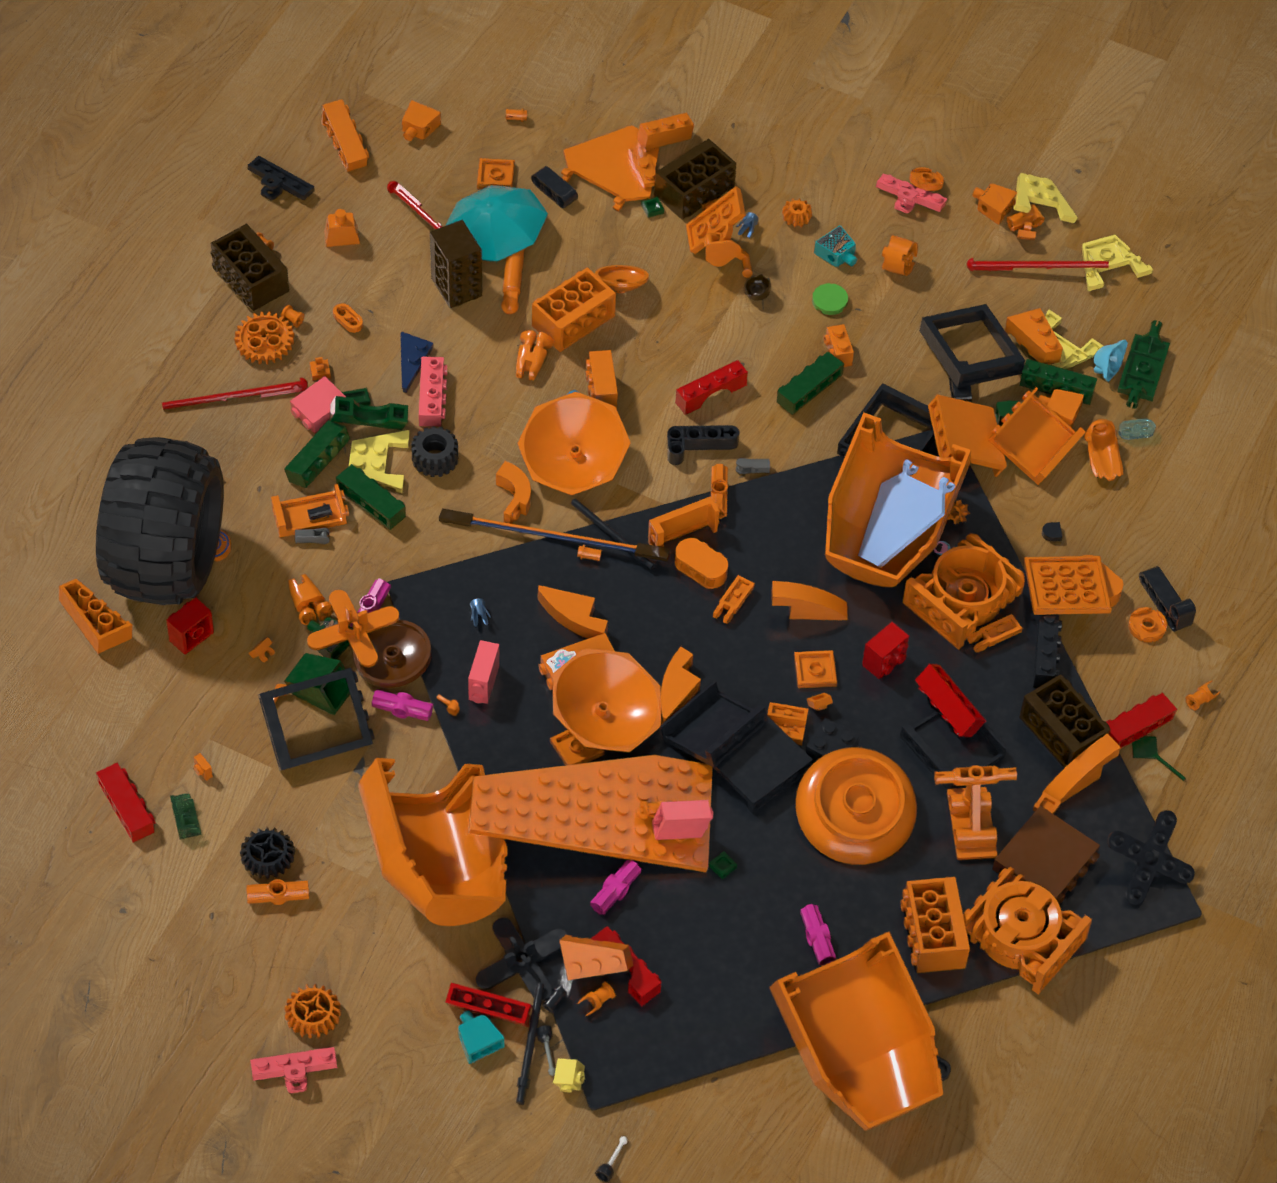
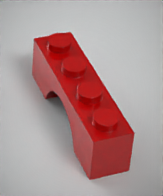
M736 360L676 389L675 403L684 415H687L701 408L704 401L719 390L728 389L732 393L747 386L748 371L739 360Z
M608 926L590 938L595 941L624 944L616 931H612ZM630 947L633 966L629 969L632 977L629 981L628 993L643 1006L661 992V979L656 973H652L648 969L644 960L638 959L634 955V951Z

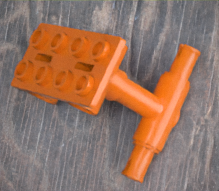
M974 765L971 767L955 768L952 771H935L936 785L953 783L956 786L966 785V788L947 790L957 859L996 858L997 831L996 827L992 824L990 812L991 794L987 792L986 787H981V785L997 784L1001 780H1017L1016 767L998 769L996 766L980 767Z

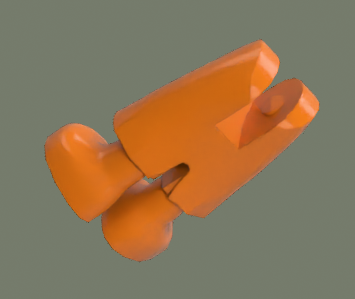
M527 330L522 332L520 336V341L523 345H520L518 350L516 377L522 379L525 371H529V380L534 381L546 358L547 350L545 349L553 347L554 339L543 332H539L536 337L535 331ZM537 338L536 346H534V349L532 351V346L535 344Z
M306 574L301 575L302 583L299 585L294 578L288 580L293 603L297 612H300L299 620L301 624L308 625L311 620L317 622V617L320 621H324L332 615L334 611L330 602L325 601L324 596Z

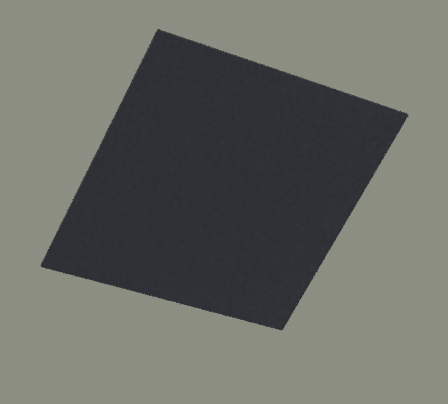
M932 430L894 441L918 450ZM935 440L926 453L939 457ZM840 455L728 486L727 516L719 519L717 532L713 533L711 528L706 526L665 542L664 547L671 550L668 562L650 559L656 564L653 570H650L642 562H637L628 551L545 537L387 582L391 586L389 596L393 606L399 611V620H406L418 625L425 631L430 640L432 649L431 661L425 672L421 675V678L433 704V709L458 772L464 764L483 765L485 775L566 766L550 743V738L567 729L553 715V690H549L546 683L547 678L541 674L539 664H541V655L578 643L587 638L568 630L545 610L538 600V587L540 585L595 598V609L592 617L608 621L607 637L614 651L629 653L660 685V692L663 677L671 659L678 649L683 647L693 654V665L688 671L701 679L700 691L696 695L713 681H716L718 691L753 709L760 704L765 707L766 714L768 713L770 702L808 708L802 746L798 745L804 752H806L807 744L824 718H827L859 734V748L877 751L896 762L907 774L914 788L917 816L914 829L907 842L896 853L882 861L864 865H852L827 857L817 850L804 835L796 814V795L802 777L752 814L747 809L748 802L712 767L711 808L713 810V819L710 821L708 870L701 872L633 860L641 868V873L631 883L626 895L621 900L617 899L604 915L595 912L590 906V902L601 891L605 880L611 874L615 875L628 859L505 839L508 849L504 863L507 865V870L504 872L506 896L525 944L535 941L555 929H562L572 937L590 939L608 926L612 931H616L621 941L633 949L634 955L638 959L644 960L648 969L652 973H656L661 979V992L641 1006L628 993L629 981L632 977L629 970L568 980L562 950L537 963L552 988H556L558 985L567 992L566 998L561 1000L552 1014L569 1058L578 1060L585 1065V1080L581 1088L591 1111L796 1047L769 987L778 979L796 972L798 976H801L823 966L818 964L813 947L809 946L806 938V927L800 913L801 909L806 905L813 904L818 906L823 923L827 924L829 928L830 942L836 960L860 949L871 939L890 932L924 1006L1020 975L1019 969L1008 968L994 961L985 950L980 948L981 943L979 941L975 944L970 941L971 935L967 934L970 950L965 969L917 973L916 967L911 964V953L913 951L912 947H908L907 936L909 935V930H905L904 917H906V914L902 912L900 903L901 899H903L902 890L906 888L907 881L955 877L962 913L964 914L968 908L971 910L975 906L974 903L980 895L984 896L989 884L999 879V874L992 870L995 858L957 859L947 790L942 784H935L934 775L900 737L903 725L909 723L913 726L939 710L931 704V699L920 691L919 685L915 681L929 664H937L944 669L986 720L985 724L989 725L993 729L994 734L1005 742L1007 747L1005 758L992 766H996L998 769L1016 767L1017 780H1001L997 784L981 785V787H986L987 792L991 794L990 812L992 824L996 827L997 856L1034 814L1033 807L1041 797L1042 792L1064 769L1019 718L1024 696L1038 688L1033 687L1039 615H1034L1026 572L970 465L954 502L956 504V501L961 500L962 504H968L967 509L970 514L965 516L967 520L965 522L960 521L954 524V520H947L939 541L948 542L952 549L953 547H958V543L961 540H965L968 534H977L982 541L992 546L1002 557L1007 558L1025 576L1022 594L1018 597L1015 596L1014 601L1007 603L1005 608H1000L998 614L991 621L977 626L975 631L977 632L980 628L1012 614L1023 628L1022 632L991 647L988 646L985 650L977 653L974 650V646L983 641V638L972 644L966 639L964 646L958 650L903 604L906 581L911 577L915 579L920 574H931L938 559L933 556L932 552L894 587H881L857 580L841 572L828 562L825 555L828 498L844 461V458ZM711 491L604 522L630 544L637 545L642 543L649 545V520L708 498ZM595 524L563 532L616 542ZM696 538L701 542H705L710 548L722 553L727 558V579L722 586L715 589H707L676 568V547L682 540ZM585 545L588 548L602 550L600 561L585 558L581 560L580 557H577L579 546ZM739 575L755 583V587L737 613L733 615L731 621L726 624L723 622V619L728 612L727 609L724 608L717 619L713 617V612L719 605L720 599ZM772 581L799 583L832 593L847 602L848 619H790L789 606H772ZM990 590L988 594V599L991 598ZM481 598L485 601V608L491 616L490 618L486 612L488 625L484 624L481 615L478 614L477 627L474 626L473 619L471 621L472 609L470 602L472 600ZM893 622L909 635L907 657L902 664H897L893 667L889 675H884L878 679L862 666L865 644ZM480 640L499 644V669L488 704L475 703L469 700L468 678ZM1061 641L1060 648H1057V652H1060L1059 664H1056V668H1059V675L1061 674L1071 682L1076 692L1084 697L1085 702L1090 707H1093L1100 717ZM833 650L837 687L798 688L794 652ZM821 693H826L832 697L833 703L827 705V708L823 710L813 709L807 703V698ZM439 694L447 700H456L458 702L460 710L457 715L454 716L447 712L448 706L437 699ZM659 728L631 752L604 750V755L588 763L650 755L699 763L704 762L664 741L661 728ZM1119 753L1117 757L1103 765L1101 776L1098 780L1061 803L1054 814L1100 845L1098 851L1100 856L1096 863H1091L1088 866L1089 869L1083 878L1079 877L1076 880L1075 888L1071 892L1067 891L1064 901L1059 905L1061 911L1071 910L1081 918L1086 915L1092 919L1087 940L1070 959L1195 920L1202 915L1187 884L1179 883L1157 871L1141 904L1133 905L1126 900L1125 892L1137 862L1111 850L1107 844V838L1111 832L1121 831L1145 843L1155 821ZM966 785L958 786L957 788H966ZM1167 846L1166 849H1165V853H1167V854H1169V855L1172 856V854H1171V852H1170V850H1169V848H1168V846ZM724 851L737 863V868L721 879L709 867V862ZM1147 851L1144 858L1145 862L1150 863L1147 858L1148 856L1154 857V854ZM1001 908L996 910V920L998 923V927L994 929L995 932H997L1000 928L998 917ZM1047 920L1045 921L1044 929L1039 936H1041L1046 931L1049 924ZM603 982H607L613 988L616 997L613 999L609 998L602 1004L601 1008L585 1016L593 1010V1006L587 999L577 1005L578 1001L589 992L598 990Z

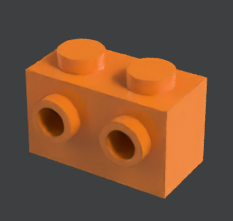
M845 325L827 327L826 335L823 336L828 351L843 362L844 367L852 366L854 351Z

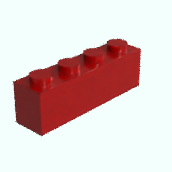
M929 664L915 679L920 691L931 699V704L941 711L943 719L954 727L953 730L958 736L972 737L986 722L984 717L940 665Z
M1163 692L1157 696L1152 695L1143 704L1138 703L1130 711L1120 713L1116 719L1107 720L1106 722L1111 729L1109 736L1122 749L1172 721L1177 708Z
M117 762L96 772L99 786L131 841L134 843L155 833L153 826L156 824L155 819L151 813L148 814L145 810L147 806L143 798H138V791L134 783L130 784L128 781L129 775L126 769H121Z
M452 982L445 1001L446 1004L455 1008L481 1015L484 1014L488 1017L525 1027L529 1026L533 1007L529 1003Z

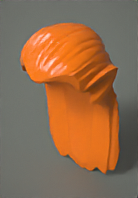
M1095 420L1090 424L1084 436V439L1088 442L1091 469L1096 477L1100 479L1104 477L1108 481H1113L1116 475L1119 477L1123 475L1117 430L1114 423L1110 420Z

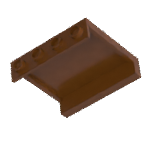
M1040 806L994 859L992 870L999 874L1004 868L1012 867L1015 869L1014 875L1016 877L1022 874L1024 881H1031L1042 886L1061 905L1067 891L1071 892L1075 888L1076 880L1079 877L1083 878L1089 869L1088 866L1091 863L1095 864L1098 860L1100 845Z

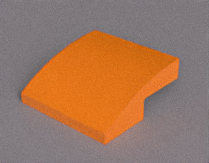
M770 702L767 716L797 745L802 746L808 708Z

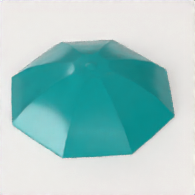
M490 185L457 202L446 225L463 219L482 249V260L498 262L533 245L548 213L531 189Z

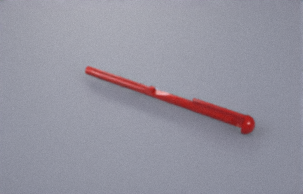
M397 181L388 183L387 191L389 193H395L434 229L442 227L441 223H436L421 208L423 205Z
M970 258L966 266L970 271H1013V268H1109V261H974L973 258Z
M300 377V381L162 402V407L165 410L216 401H227L226 398L231 397L242 398L261 395V398L303 392L307 389L308 382L305 378Z

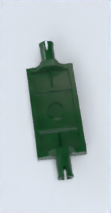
M1157 320L1151 322V327L1147 334L1134 335L1118 386V393L1129 395L1126 402L1127 407L1130 408L1131 404L1134 403L1132 409L1138 407L1140 398L1153 402L1170 343L1164 342L1159 335L1163 324L1159 321L1158 325L1155 326Z

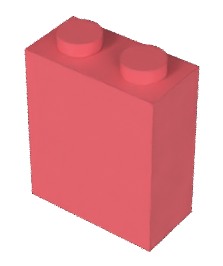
M324 376L290 401L291 413L295 418H299L306 429H311L316 434L328 420L330 421V404L335 396H346Z
M480 640L468 678L469 700L475 703L488 704L499 669V644Z
M708 800L661 802L652 821L655 840L702 838L705 830L708 828V824L713 819V810L709 807Z

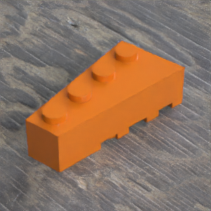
M340 99L322 105L321 123L323 126H326V133L329 137H332L333 146L335 149H339V157L346 171L349 172L367 166L369 153L362 146V137L356 132V123L349 116L350 110L348 105H345L343 100Z
M74 579L59 586L60 603L98 654L132 639L133 624L123 620L117 611H112L107 607L106 602L96 598L94 593L79 580Z

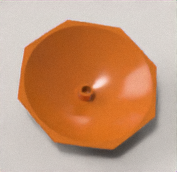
M573 392L536 406L517 444L533 481L566 494L575 495L612 481L631 443L615 406L590 396Z
M584 648L553 673V715L584 747L631 752L661 726L660 685L629 653Z

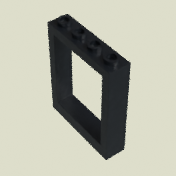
M987 304L922 317L919 331L957 388L1022 374L1026 360ZM982 320L1006 357L962 366L938 329Z
M882 383L838 442L837 454L845 458L863 412L874 416L881 405L932 430L918 449L926 453L935 441L928 405Z
M352 668L258 694L279 771L373 744L372 740L375 739L372 728H368L367 721H369V715L366 709L363 710L361 703L364 701L361 690L357 689L358 677L356 671L352 672ZM346 678L363 739L290 759L273 698Z

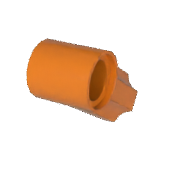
M1031 204L1029 213L1020 212L1008 216L1006 221L1010 231H1016L1024 228L1025 222H1031L1032 228L1039 227L1043 224L1045 218L1037 206Z

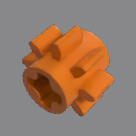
M961 500L956 501L948 520H954V524L960 521H967L965 516L970 514L967 509L968 504H962Z

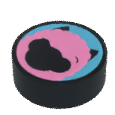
M939 541L937 547L932 551L933 556L938 559L944 552L951 549V545L946 541Z

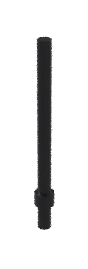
M576 498L571 501L573 507L616 542L632 545ZM629 552L637 562H642L650 570L655 568L656 564L649 558L635 556V553Z
M542 983L536 984L521 1076L517 1081L518 1093L516 1103L524 1105L526 1091L530 1086L529 1073L545 987Z

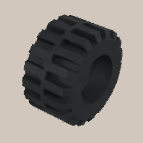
M433 426L431 429L424 428L423 432L419 431L417 436H414L411 443L412 462L419 473L423 472L425 476L429 474L431 477H435V475L441 477L444 473L447 475L450 473V470L453 471L459 459L458 441L453 433L450 434V430H443V427L435 428ZM431 450H439V451H442V452L437 453V454L429 453V451H431Z

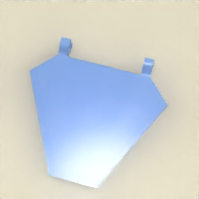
M905 460L902 473L881 483L858 556L881 568L945 515V494L953 491L955 488V484L951 482L946 486L949 479L942 477L939 482V490L910 477V475L918 471L919 467L912 465L910 468L912 462Z

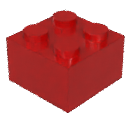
M196 597L186 602L180 610L172 613L166 619L169 641L184 655L214 633L212 612Z
M891 622L865 644L862 666L878 679L884 675H889L893 667L905 661L909 646V635Z

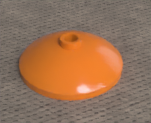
M611 265L595 271V275L617 293L635 290L649 280L647 271L634 266Z

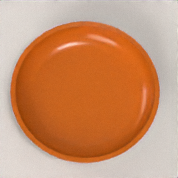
M850 747L832 751L810 766L802 777L797 790L796 814L804 835L817 850L827 857L842 863L864 865L876 863L892 856L907 842L915 826L917 802L910 779L896 762L886 755L871 749Z

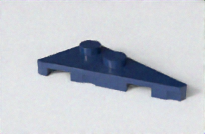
M401 332L402 389L404 393H407L421 369L422 357H428L434 346L433 342Z

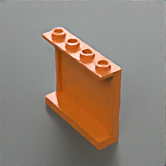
M1036 387L1032 392L1028 390L1021 398L1024 400L1022 403L1018 401L1011 409L1013 411L1011 415L1007 413L1001 420L1003 422L1002 426L998 424L991 431L993 436L989 441L1039 485L1086 431L1081 427L1074 431L1034 394L1038 390Z
M937 394L928 404L939 457H952L953 444L970 449L971 463L993 468L994 477H997L1007 465L1004 454L989 441L993 436L991 431L997 426L993 407Z

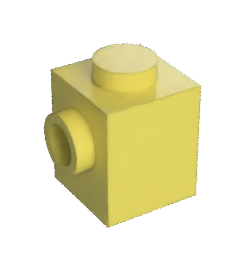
M558 1058L553 1083L560 1087V1090L563 1092L571 1093L573 1090H581V1085L585 1080V1065L578 1060Z

